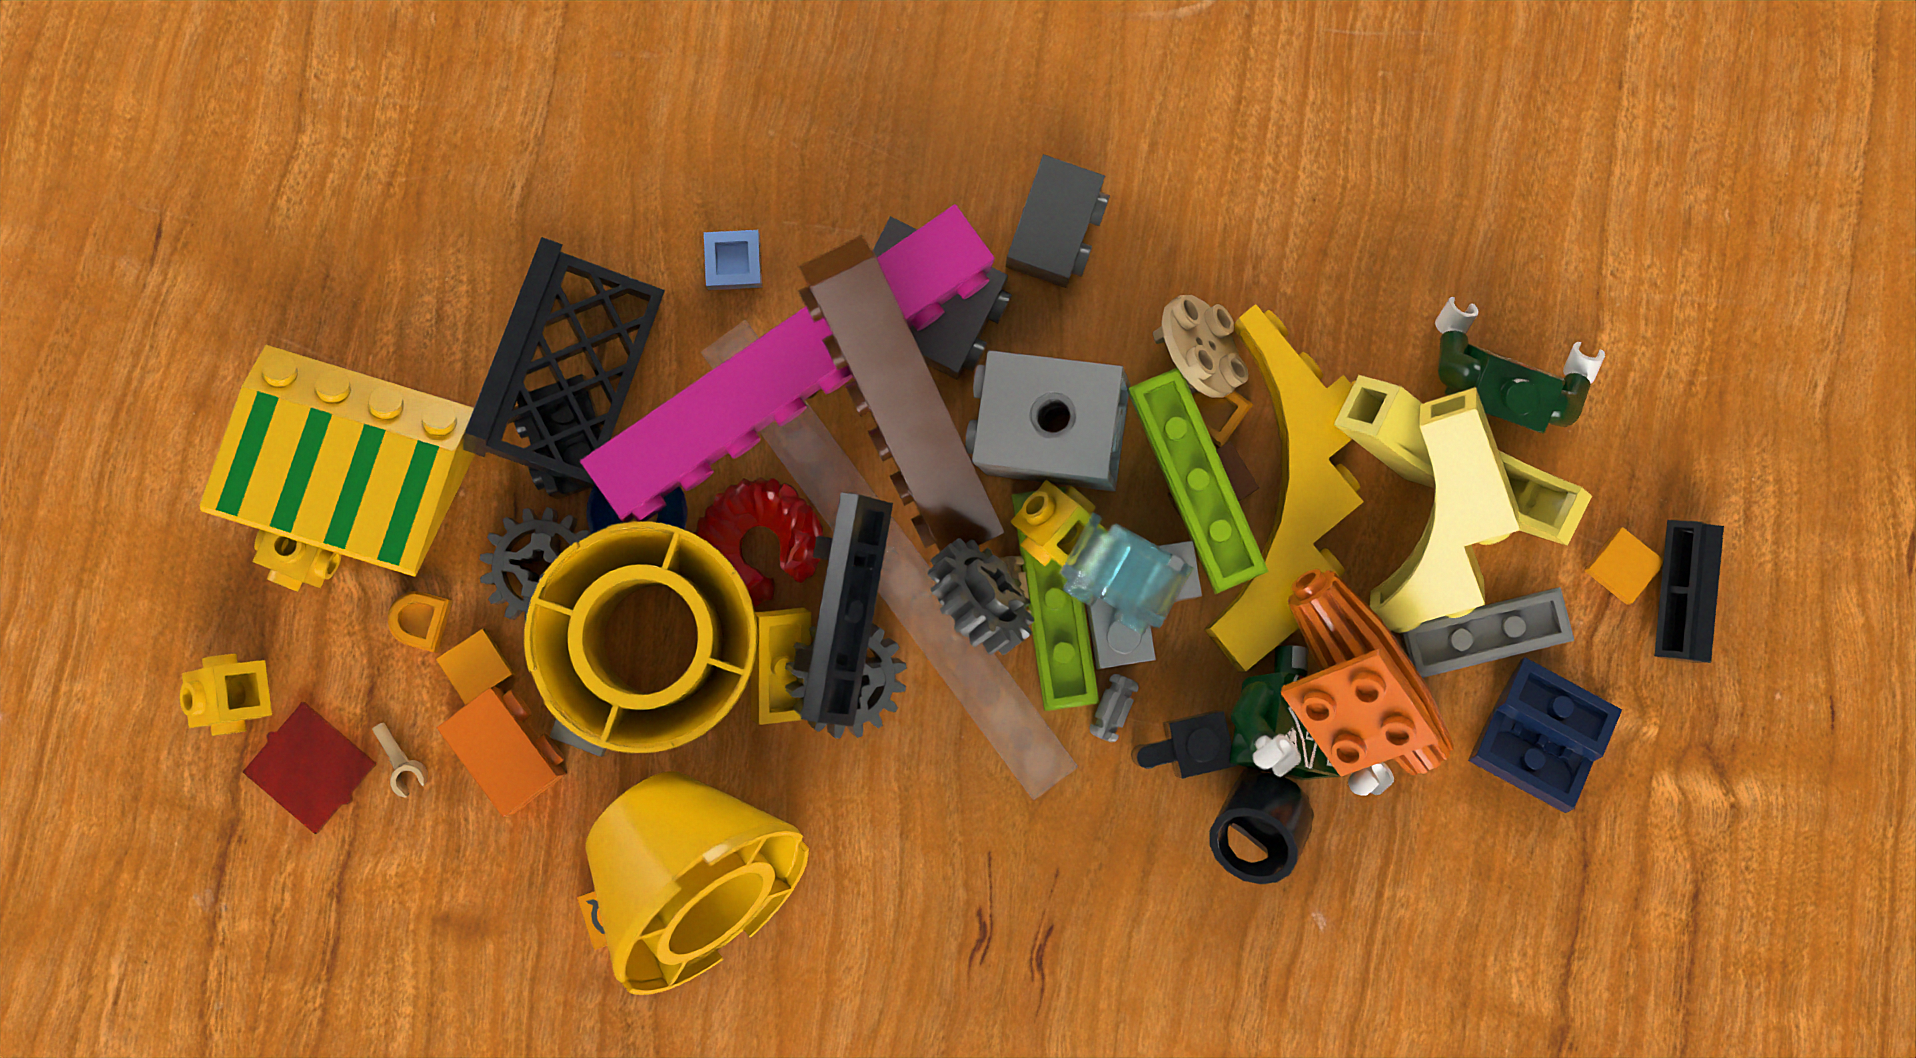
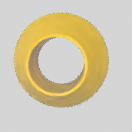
M627 522L608 526L606 529L593 533L578 543H573L552 562L537 584L531 598L525 622L524 646L529 672H532L536 686L545 701L544 704L566 728L584 740L606 749L626 753H651L676 748L695 740L716 726L729 713L744 691L752 672L757 647V626L752 601L744 582L732 564L716 548L695 534L679 527L656 522ZM650 586H669L685 599L695 616L698 629L697 650L690 667L677 682L662 691L647 694L628 686L613 671L605 651V631L614 609L628 595Z
M679 771L656 774L624 792L600 815L591 828L586 840V853L616 979L632 994L649 995L679 986L721 962L723 957L718 950L728 944L743 930L751 938L779 910L796 887L805 870L809 856V848L802 841L804 836L793 825Z

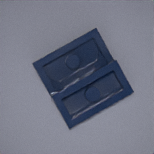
M1524 657L1518 663L1499 696L1468 761L1556 809L1567 813L1575 808L1593 762L1603 757L1622 709Z

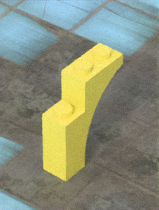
M1358 375L1334 425L1402 478L1436 488L1433 465L1420 429V404L1423 403L1399 385ZM1498 450L1518 504L1519 531L1568 546L1592 495L1581 486L1543 472Z
M1476 387L1420 404V429L1433 465L1436 484L1435 496L1429 521L1413 552L1386 581L1370 591L1369 607L1383 620L1390 631L1392 630L1396 633L1407 632L1415 629L1424 621L1442 616L1449 618L1462 617L1471 613L1476 607L1485 605L1484 578L1471 544L1477 542L1483 545L1498 543L1506 539L1512 532L1520 530L1518 504Z

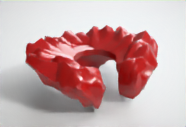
M760 477L752 482L743 478L737 485H729L725 492L717 493L713 504L705 509V517H699L697 529L693 533L711 544L732 564L747 588L753 608L764 600H771L773 598L775 581L774 577L770 579L765 577L759 570L751 567L745 561L742 554V541L749 530L757 526H763L771 529L777 535L781 546L780 567L798 583H803L807 578L812 577L820 559L813 558L816 537L823 536V527L817 514L811 506L807 505L806 499L799 497L798 492L793 486L787 483L781 485L775 478H770L767 481Z

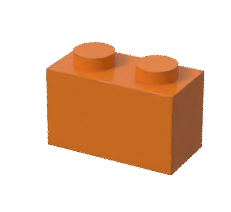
M489 687L436 728L500 815L506 817L518 812L564 777L566 772L559 763L565 758L555 742L546 733L540 737L526 720L532 715L530 709L513 689L506 693L502 687Z

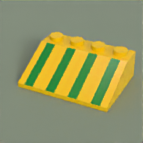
M265 345L240 389L203 493L200 509L205 513L416 577L475 456L474 453L463 450L464 433L474 408Z

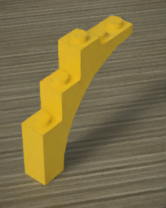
M1256 304L1237 319L1234 323V331L1255 360L1272 399L1281 441L1280 492L1273 527L1261 554L1269 572L1246 581L1235 599L1204 629L1238 672L1249 670L1299 628L1288 605V598L1293 594L1291 586L1298 577L1313 569H1319L1322 573L1331 570L1339 577L1345 573L1341 563L1327 548L1324 547L1318 551L1313 543L1364 502L1356 493L1360 489V485L1352 473L1339 463L1334 467L1329 461L1331 456L1352 440V438L1337 428L1334 423L1356 380L1350 383L1343 375L1326 388L1320 381L1324 375L1317 363L1305 352L1298 355L1285 339L1289 334L1282 321L1270 310L1263 313Z

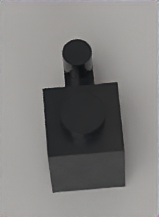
M1218 710L1163 722L1166 740L1137 745L1131 753L1133 762L1146 769L1172 762L1175 776L1181 779L1237 766L1230 764L1232 744L1224 711Z

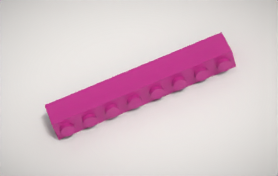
M956 204L877 257L908 326L914 325L917 331L926 328L936 321L945 312L941 305L957 294L965 300L982 289L990 281L986 274L990 272L995 259ZM805 306L580 460V462L623 523H627L633 518L637 522H645L667 505L663 500L666 495L681 485L685 491L695 488L713 474L714 471L710 467L711 464L727 453L733 459L741 456L761 440L757 434L760 430L773 421H776L779 426L792 421L807 408L804 403L805 399L821 388L825 394L835 391L851 379L852 374L848 366L837 370L822 341L823 338L831 335L829 327L824 318L814 323Z

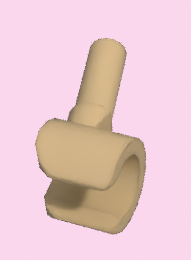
M384 722L376 725L372 730L395 769L390 778L392 790L398 796L407 797L410 793L407 786L402 782L401 773L403 771L414 772L420 784L424 786L428 779L427 769L419 761L408 760Z

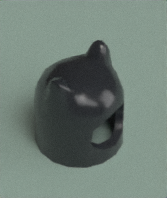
M1252 768L1243 769L1209 830V845L1215 859L1228 873L1246 882L1261 885L1277 883L1289 876L1297 864L1312 831L1314 812L1310 807L1309 797L1295 782L1283 776L1279 777L1274 773H1261L1260 770ZM1228 826L1233 827L1267 854V858L1252 863L1238 858L1229 846Z

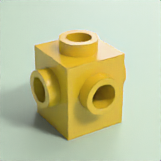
M1047 480L1035 493L1027 498L1022 509L1010 521L1026 536L1020 544L1022 548L1043 566H1046L1053 559L1074 577L1078 575L1111 536L1090 515L1096 507L1084 495L1072 486L1063 493Z
M260 529L255 539L254 548L257 552L252 562L271 569L267 580L298 592L302 582L321 588L324 580L330 579L336 572L342 554Z
M237 654L202 658L203 668L182 673L183 684L180 689L179 698L182 711L188 717L189 728L211 726L212 736L247 731V720L272 715L265 660L238 663Z

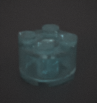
M1093 512L1060 570V574L1068 579L1063 590L1091 606L1100 598L1118 608L1113 618L1141 634H1145L1149 625L1161 628L1194 567L1184 561L1179 571L1168 565L1173 554L1117 523L1112 525L1109 532L1100 528L1099 526L1104 517Z

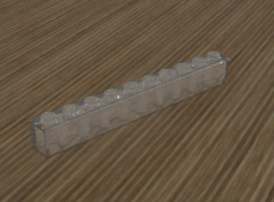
M744 320L704 349L701 354L710 366L715 369L759 339V337L748 322ZM804 400L807 408L795 419L783 426H779L776 421H773L759 432L834 531L841 492L859 494L878 500L879 498L806 400ZM891 516L878 592L1034 801L1077 769L1078 765L996 655L988 654L983 642L976 647L972 646L968 637L954 630L955 621L952 616L941 613L940 608L943 605L939 603L938 597L933 595L930 590L937 584L928 576V570L931 568Z

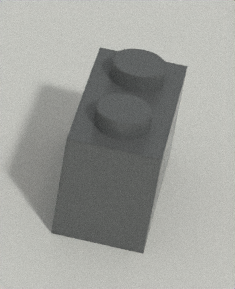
M1043 154L1007 255L1006 268L1067 288L1071 274L1082 277L1092 249L1091 245L1083 243L1089 223L1100 226L1110 195L1100 192L1105 175Z

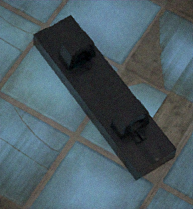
M841 492L833 538L816 537L813 558L829 560L813 650L797 648L793 670L808 673L800 719L854 727L893 503L859 494Z

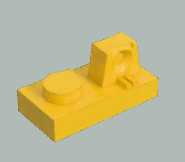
M805 608L755 612L757 647L751 672V720L758 725L803 720L800 719L801 716L793 709L794 704L800 698L792 697L785 689L787 684L797 680V676L790 673L785 667L786 663L794 662L796 649L793 646L796 642L804 643L807 646L811 644L809 628H811V612Z

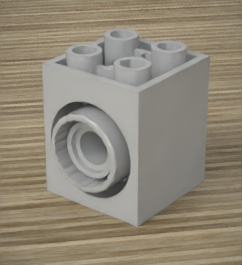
M988 350L986 365L977 366L974 378L973 395L974 398L981 399L978 421L970 420L966 433L965 449L967 453L973 454L972 463L989 476L1045 482L1047 480L1051 484L1116 492L1129 398L1127 390L1130 387V382L1123 366ZM1059 414L1070 415V421L1062 431L1056 433L1047 432L1048 424L1054 416Z

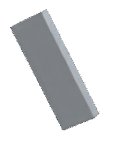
M1561 587L1476 607L1471 613L1462 617L1449 618L1442 616L1422 622L1413 630L1399 633L1404 652L1422 678L1574 641Z

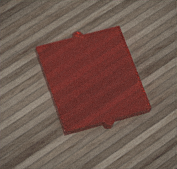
M301 702L278 731L267 734L268 742L243 770V773L310 831L317 834L342 804H350L353 801V791L377 763L307 703Z

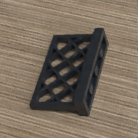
M541 237L466 427L463 450L485 457L486 452L592 489L594 481L586 470L564 463L556 445L583 434L591 451L594 452L610 441L665 290L561 252L563 244ZM566 272L589 279L597 295L570 305L561 288ZM603 285L611 287L612 289L605 291ZM626 294L649 301L644 316L622 324L611 300ZM557 299L562 309L551 313ZM602 304L614 328L587 338L576 314ZM567 318L579 343L552 353L543 336L544 329ZM638 330L633 344L628 333ZM619 337L629 356L627 363L604 372L593 348ZM539 347L543 357L532 361ZM584 352L596 376L569 387L557 363ZM549 367L561 391L533 402L524 385L526 376ZM621 377L615 392L610 381ZM601 385L611 404L608 413L586 421L574 396ZM520 395L525 406L514 410ZM566 400L578 425L550 436L538 411ZM529 415L542 441L525 448L502 441L508 424ZM603 426L598 441H596L591 430ZM547 449L551 458L538 453Z

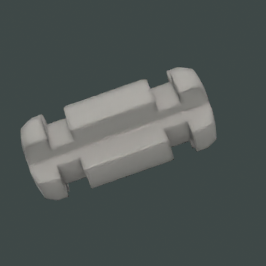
M1113 674L1110 677L1109 681L1112 682L1110 689L1105 688L1094 715L1098 718L1096 724H1091L1089 727L1092 735L1108 742H1115L1118 739L1119 735L1115 733L1118 726L1123 728L1134 701L1130 698L1131 694L1139 689L1137 682L1120 674Z

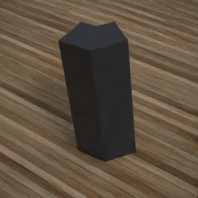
M1667 520L1655 657L1693 663H1711L1724 526L1698 521Z

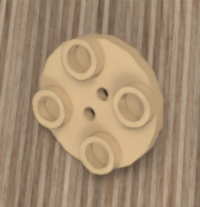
M1180 295L1164 307L1162 326L1153 332L1156 344L1166 343L1171 358L1185 378L1191 393L1199 391L1211 398L1224 397L1248 380V369L1239 356L1231 335L1234 331V322L1229 312L1222 305L1216 304L1210 307L1206 302L1193 295Z

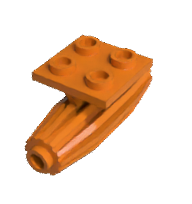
M1313 569L1298 577L1291 586L1293 594L1288 598V605L1311 655L1321 671L1282 686L1280 693L1340 777L1392 758L1411 775L1425 774L1433 768L1436 769L1441 765L1442 761L1447 760L1450 756V751L1454 748L1453 740L1428 685L1383 620L1335 572L1327 570L1322 573L1319 569Z

